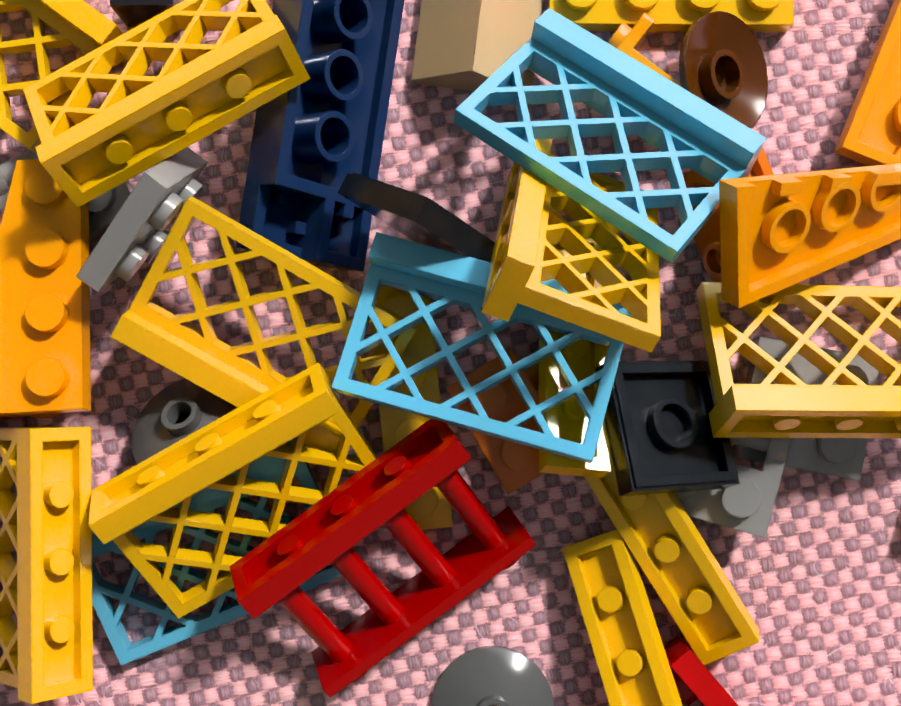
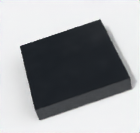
M355 172L353 174L347 173L338 194L416 243L491 263L495 242L430 198Z
M708 360L619 361L604 417L619 496L726 489L740 484L730 438H713L709 413L715 407L716 400ZM603 364L595 368V372L602 370Z

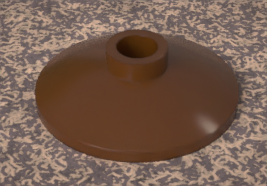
M716 11L696 19L688 28L680 48L679 76L681 87L752 129L763 113L768 93L767 67L758 40L751 29L740 18L731 13Z

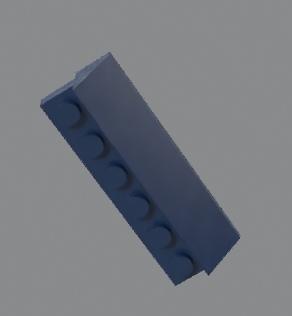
M273 0L272 12L278 16L311 79L257 108L239 223L311 265L364 272L372 214L338 194V191L347 173L353 174L355 172L378 180L404 0ZM236 241L235 248L249 249Z

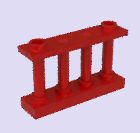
M429 419L230 566L237 601L253 619L273 605L280 604L319 646L311 654L322 689L330 698L350 683L362 678L371 667L502 570L513 566L522 555L536 546V543L509 506L495 517H492L457 471L458 468L472 458L447 423ZM433 487H438L473 532L443 555L405 510L408 505ZM380 526H385L422 570L392 593L352 548ZM333 565L370 607L368 611L341 631L300 588L301 584L324 567Z

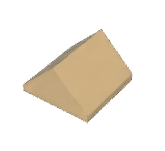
M422 0L411 83L475 91L531 38L534 21L542 14L543 0ZM528 68L521 74L523 86H533L534 72Z

